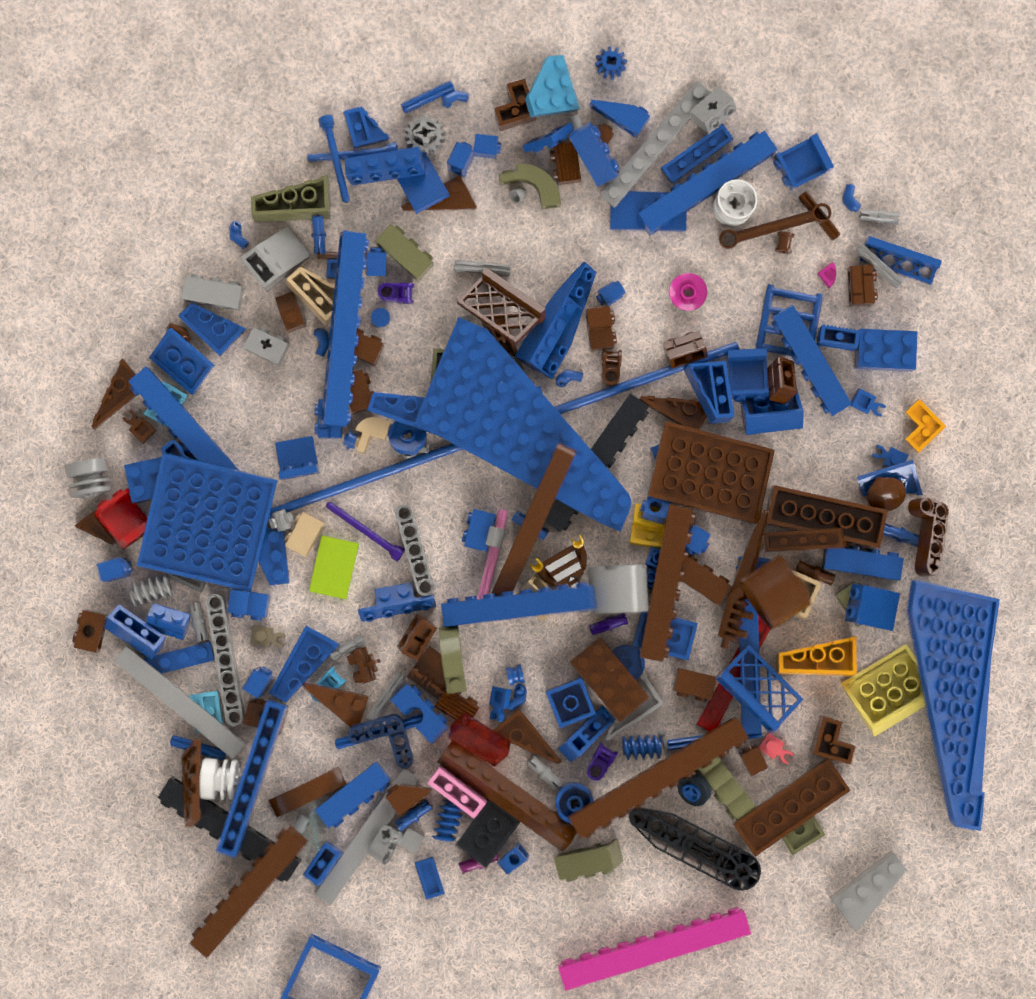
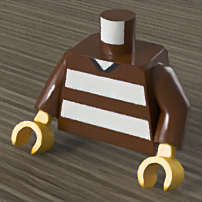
M579 535L580 540L577 542L572 537L571 542L573 545L543 562L535 558L538 561L537 565L532 566L529 563V566L544 582L552 586L569 584L570 588L576 587V583H580L578 577L583 575V571L587 568V553L582 536Z

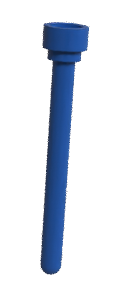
M324 115L318 118L319 126L326 134L342 201L348 203L350 198L332 131L335 124L332 115Z
M397 142L389 143V145H385L383 148L339 151L338 154L340 159L394 151L398 150ZM330 152L309 154L307 156L309 162L332 160Z

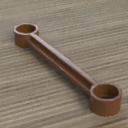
M819 203L813 210L736 232L727 229L720 234L719 243L724 249H733L739 242L814 221L823 224L830 219L832 211L827 204ZM818 207H825L828 210V217L825 220H819L814 215ZM728 232L736 237L735 243L732 246H726L722 242V236Z

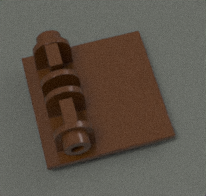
M429 646L407 677L437 700L446 689L442 656Z

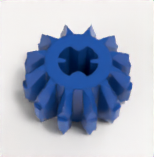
M608 46L607 52L601 49V55H596L598 61L595 62V67L599 68L597 70L598 74L604 72V79L607 78L608 74L611 80L614 79V74L621 77V71L626 70L624 65L627 64V59L623 58L625 53L621 52L618 54V47L612 51L611 46ZM608 60H609L610 62L615 61V62H614V66H613L612 64H609V65H608V64H607V63H608Z

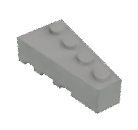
M890 851L831 895L830 899L853 930L857 932L907 869L896 854Z

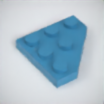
M564 55L548 56L544 59L542 68L537 73L532 83L533 86L525 98L530 117L574 112L580 109Z

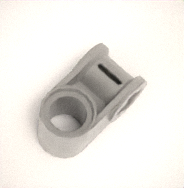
M381 827L376 838L369 846L368 854L383 865L387 864L402 840V832L396 827Z

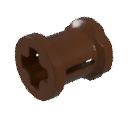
M784 231L777 232L779 239L775 252L791 254V241L795 234Z

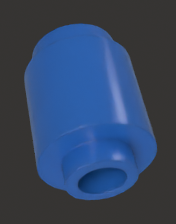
M617 280L599 289L596 298L601 306L604 304L605 306H610L623 298L622 295L626 292Z

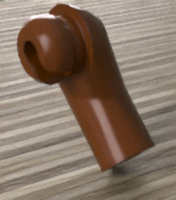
M168 323L166 331L172 328L188 343L191 342V337L186 328Z

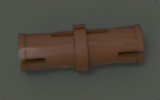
M799 560L795 572L832 586L836 574L820 569V566H813Z

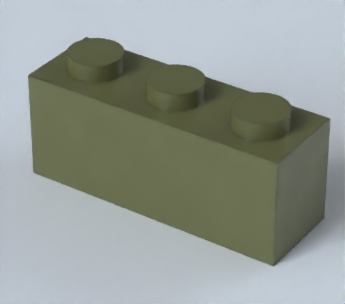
M390 224L375 242L419 282L434 265L433 261H431L433 257L426 251L421 252L417 248L419 246L418 243L412 238L408 240L404 236L405 232L398 225L394 227Z

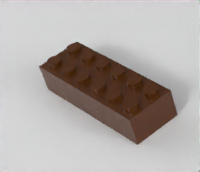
M773 485L771 486L767 504L766 524L795 531L842 528L843 541L871 548H880L888 510Z

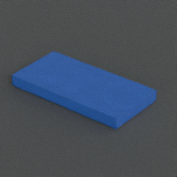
M629 191L616 208L610 205V230L645 231L637 219L638 210L646 204L649 206L653 204L655 198L663 193L667 195L670 192ZM687 212L659 231L686 232Z

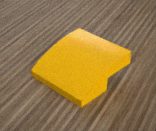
M635 504L629 544L644 547L652 546L661 549L666 520L663 525L643 519V512L640 511L641 504ZM655 506L650 507V510L653 512L659 511Z

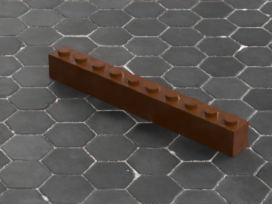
M732 717L569 815L568 818L581 839L583 837L588 839L596 834L595 830L602 827V829H605L612 824L613 819L617 817L621 819L628 815V810L633 807L638 809L645 805L646 799L650 797L654 799L663 793L661 790L669 787V789L679 784L678 780L685 777L687 779L696 774V769L700 767L704 769L713 763L712 760L716 757L720 759L728 755L729 749L734 746L736 749L746 743L745 740L749 737L738 718Z

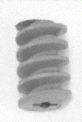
M163 574L161 581L158 576H155V582L148 578L146 585L143 580H140V586L133 582V587L130 588V597L134 606H138L139 602L143 605L146 603V600L151 603L154 598L156 601H159L161 596L166 599L168 594L173 597L171 583L165 574Z

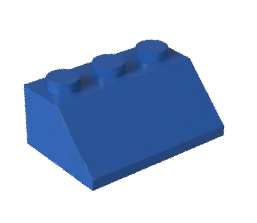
M798 390L793 397H790L791 399L786 404L772 401L769 398H765L763 401L746 399V401L741 402L746 435L803 428L804 410Z

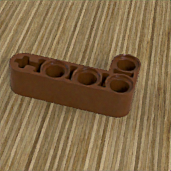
M929 497L913 499L908 504L909 513L922 519L915 560V572L920 577L935 576L941 570L949 509L945 503Z

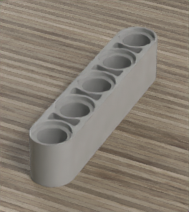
M400 505L396 509L395 514L416 590L420 595L428 596L434 591V583L414 512L410 506ZM403 508H407L410 511V515L406 519H402L399 515L400 510ZM409 526L415 529V534L412 537L405 535V529ZM413 545L420 547V553L417 556H413L410 553V547ZM419 563L425 566L423 574H417L415 571V566ZM423 582H428L431 586L430 591L427 593L422 592L420 589V585Z

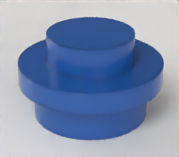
M349 431V434H345L343 445H347V450L355 448L357 434L353 433V431Z

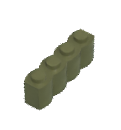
M716 757L712 760L713 763L704 769L700 767L695 772H701L716 792L713 796L719 804L724 803L728 808L725 811L732 820L736 818L738 821L757 807L719 757Z

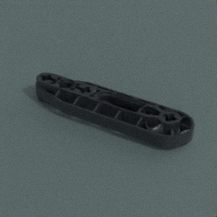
M634 807L630 810L628 815L630 823L661 852L739 891L749 890L758 883L761 876V866L756 857L744 849L672 812L643 807L638 809ZM650 812L660 813V814H659V816L657 817L656 815H654V814H652V813H650ZM641 813L642 818L647 820L646 827L644 826V821L640 819L637 822L635 821L634 814L638 815ZM663 814L672 815L679 820L676 825H673L661 818ZM654 821H658L661 825L656 831L650 829V825ZM681 821L696 828L693 834L679 828ZM665 825L667 826L666 830L668 832L673 833L675 831L677 835L676 838L672 837V839H670V836L664 832ZM641 830L649 833V836L647 837ZM698 830L713 836L710 843L696 837ZM655 836L666 842L664 849L656 846L650 840L651 837ZM716 838L730 845L727 852L713 846ZM697 841L698 843L718 852L719 854L715 856L712 854L711 851L698 846L694 842ZM669 845L684 851L681 858L666 851ZM691 847L692 849L697 850L708 857L711 856L715 858V862L691 851ZM733 847L736 848V849H738V850H740V851H735V852L731 853L732 850H733ZM687 853L701 860L698 867L684 860ZM725 856L726 859L723 861V865L720 866V862ZM704 862L718 869L715 876L701 869ZM729 862V863L733 864V866L731 867V866L727 865L726 863ZM744 866L746 872L738 875L737 869H742ZM721 872H722V876H723V878L725 879V881H723L722 879L718 878L719 875L721 874ZM734 874L735 877H734L733 879L727 881L726 878H728L730 875ZM740 881H743L744 887H741Z

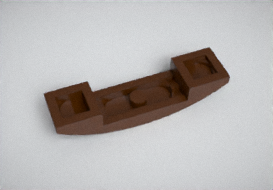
M336 767L270 799L269 802L276 817H279L346 785V781L339 767Z

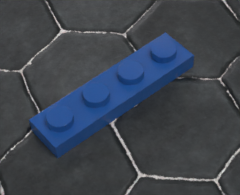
M722 123L717 129L662 166L661 171L669 182L673 184L733 141L734 138Z
M210 641L156 655L152 661L148 658H144V660L163 674L213 661L215 657Z

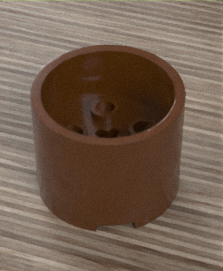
M778 555L739 581L752 607L771 630L812 605L810 602L812 599L803 582L791 568L789 569L790 564L781 555Z

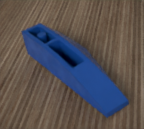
M583 262L568 277L545 306L546 319L541 324L538 322L532 328L515 355L526 366L550 379H553L571 347L597 273L586 262Z

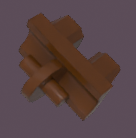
M366 647L354 650V653L347 656L350 665L358 664L359 671L353 673L355 683L363 682L365 684L376 680L374 672L378 671L376 664L381 662L380 658L374 660L373 654H368Z

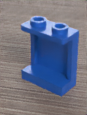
M817 133L781 153H776L774 156L775 160H773L775 168L780 170L783 175V184L786 188L789 187L790 190L834 168Z
M767 348L728 350V373L732 400L735 402H744L746 399L763 401L765 398H769Z
M853 583L849 593L845 621L893 631L900 593Z

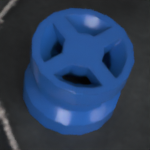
M521 664L516 665L514 668L506 667L510 686L517 682L525 683Z

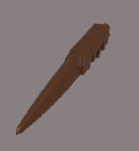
M767 509L762 512L754 528L728 596L717 635L723 638L720 647L728 649L730 640L738 642L739 638L737 636L745 639L748 637V631L740 629V626L744 623L742 621L743 618L752 620L754 613L745 610L749 603L745 601L747 597L739 581L756 570L765 531Z

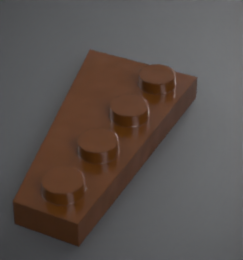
M193 739L181 756L185 827L193 828L201 817V810L199 809L201 740Z

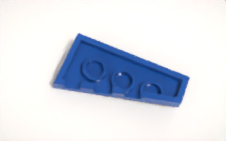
M373 392L367 411L434 434L414 425L425 397Z

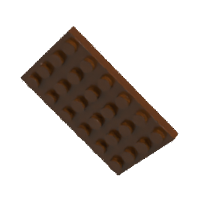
M665 421L647 497L757 524L761 515L775 450Z

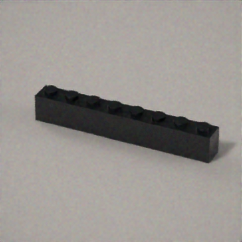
M631 393L591 448L594 454L609 469L616 461L614 455L617 451L621 453L627 445L624 442L628 436L633 437L637 431L636 424L638 421L641 420L643 422L649 414L646 411L649 406ZM555 499L545 522L559 532L562 529L566 531L572 523L569 519L573 514L577 516L579 511Z
M172 776L157 798L161 800L160 803L163 806L174 808L177 810L176 814L184 818L183 782ZM200 797L199 809L201 810V817L194 826L199 829L204 828L208 830V834L218 840L223 833L229 812L211 800L201 799ZM248 825L240 848L241 856L249 861L251 859L255 861L258 857L263 858L266 854L264 852L266 847L271 842L273 844L275 842ZM296 856L276 879L281 882L284 880L288 882L302 859Z

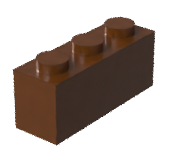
M688 553L687 563L682 565V570L685 571L683 583L716 605H720L732 587L728 584L730 580L722 575L717 577L713 574L714 570L706 564L702 567L696 563L698 559Z

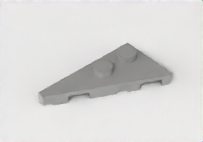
M645 673L641 674L638 683L651 698L622 722L616 719L606 735L607 741L665 705Z

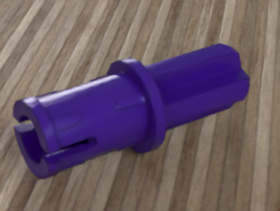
M625 613L611 618L605 617V620L589 625L592 635L608 630L611 632L614 628L627 625V617H625Z

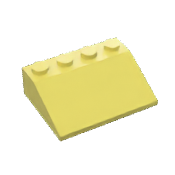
M906 644L841 683L853 706L874 737L926 706L917 660Z

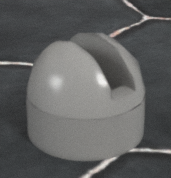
M517 187L510 191L509 196L515 204H519L526 198V191H523L521 187Z

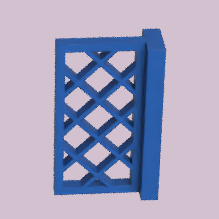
M747 645L723 672L719 673L715 678L769 733L776 732L784 720L804 700L750 645ZM747 651L753 656V664H744V655ZM733 667H740L741 678H735L729 671ZM744 667H754V678L744 677ZM757 667H764L767 670V678H758ZM745 680H754L755 691H748L745 688ZM758 680H767L768 691H758ZM771 680H777L781 684V691L771 690ZM758 694H768V705H762L759 702ZM772 694H781L782 705H772ZM785 694H792L797 700L792 705H785ZM772 708H782V716L779 720L773 716Z

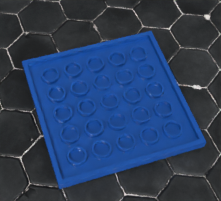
M163 453L137 566L251 592L278 480Z

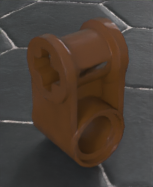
M602 350V382L608 387L616 385L619 381L622 350L618 352ZM613 373L616 376V380L608 381L605 375Z

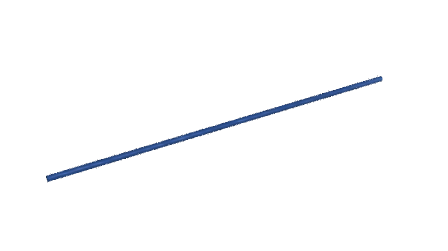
M733 342L708 351V357L689 364L712 361L728 355V350H739L737 342ZM688 364L671 369L669 365L555 406L560 414H564L684 371ZM452 443L429 451V453L415 456L271 508L269 519L273 518L272 513L281 509H285L287 513L463 449Z

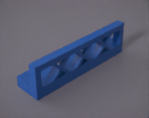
M871 236L866 239L864 244L867 248L875 250L878 258L883 262L882 257L887 255L893 256L896 263L888 267L895 273L930 285L933 282L936 270L940 268L942 260ZM861 257L859 258V261H862V262L867 263V262H866L864 259H862ZM905 261L911 262L914 270L910 272L904 271L901 263ZM923 267L932 269L929 279L922 277L919 269Z

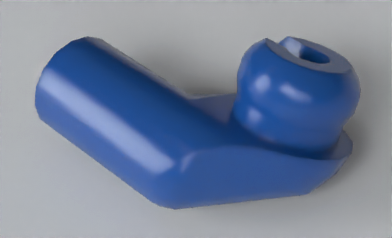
M567 369L556 377V384L558 387H564L571 380L581 382L583 373Z
M517 684L514 687V699L509 702L510 711H513L526 701L527 689L522 684Z

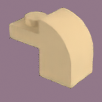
M369 417L362 420L355 429L362 433L356 439V451L365 454L371 436L386 441L392 423L378 417Z

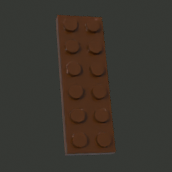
M826 758L758 805L757 808L746 816L735 821L733 825L756 857L851 790L830 759Z

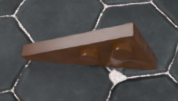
M459 175L444 183L450 196L425 210H475L477 206ZM410 202L401 206L403 211H414Z
M123 358L119 362L120 365L115 376L113 375L111 379V384L101 401L102 404L98 413L94 416L91 426L94 430L136 397L129 388L131 384L128 382L136 373Z
M649 395L641 396L639 399L651 409L676 424L700 430L707 418L700 402L696 400L669 397L667 399L655 398V396Z
M303 682V688L349 727L361 723L368 701L367 695Z
M520 709L491 731L492 735L546 758L551 762L557 764L562 762Z

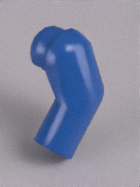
M452 90L443 95L442 106L450 108L452 102L456 100L467 103L469 93Z
M846 184L842 202L849 211L858 212L861 204L853 196L855 186Z
M233 221L229 226L230 239L244 250L249 242L242 237L241 223Z
M316 328L314 336L317 337L319 346L315 353L324 357L328 349L329 335L325 329Z

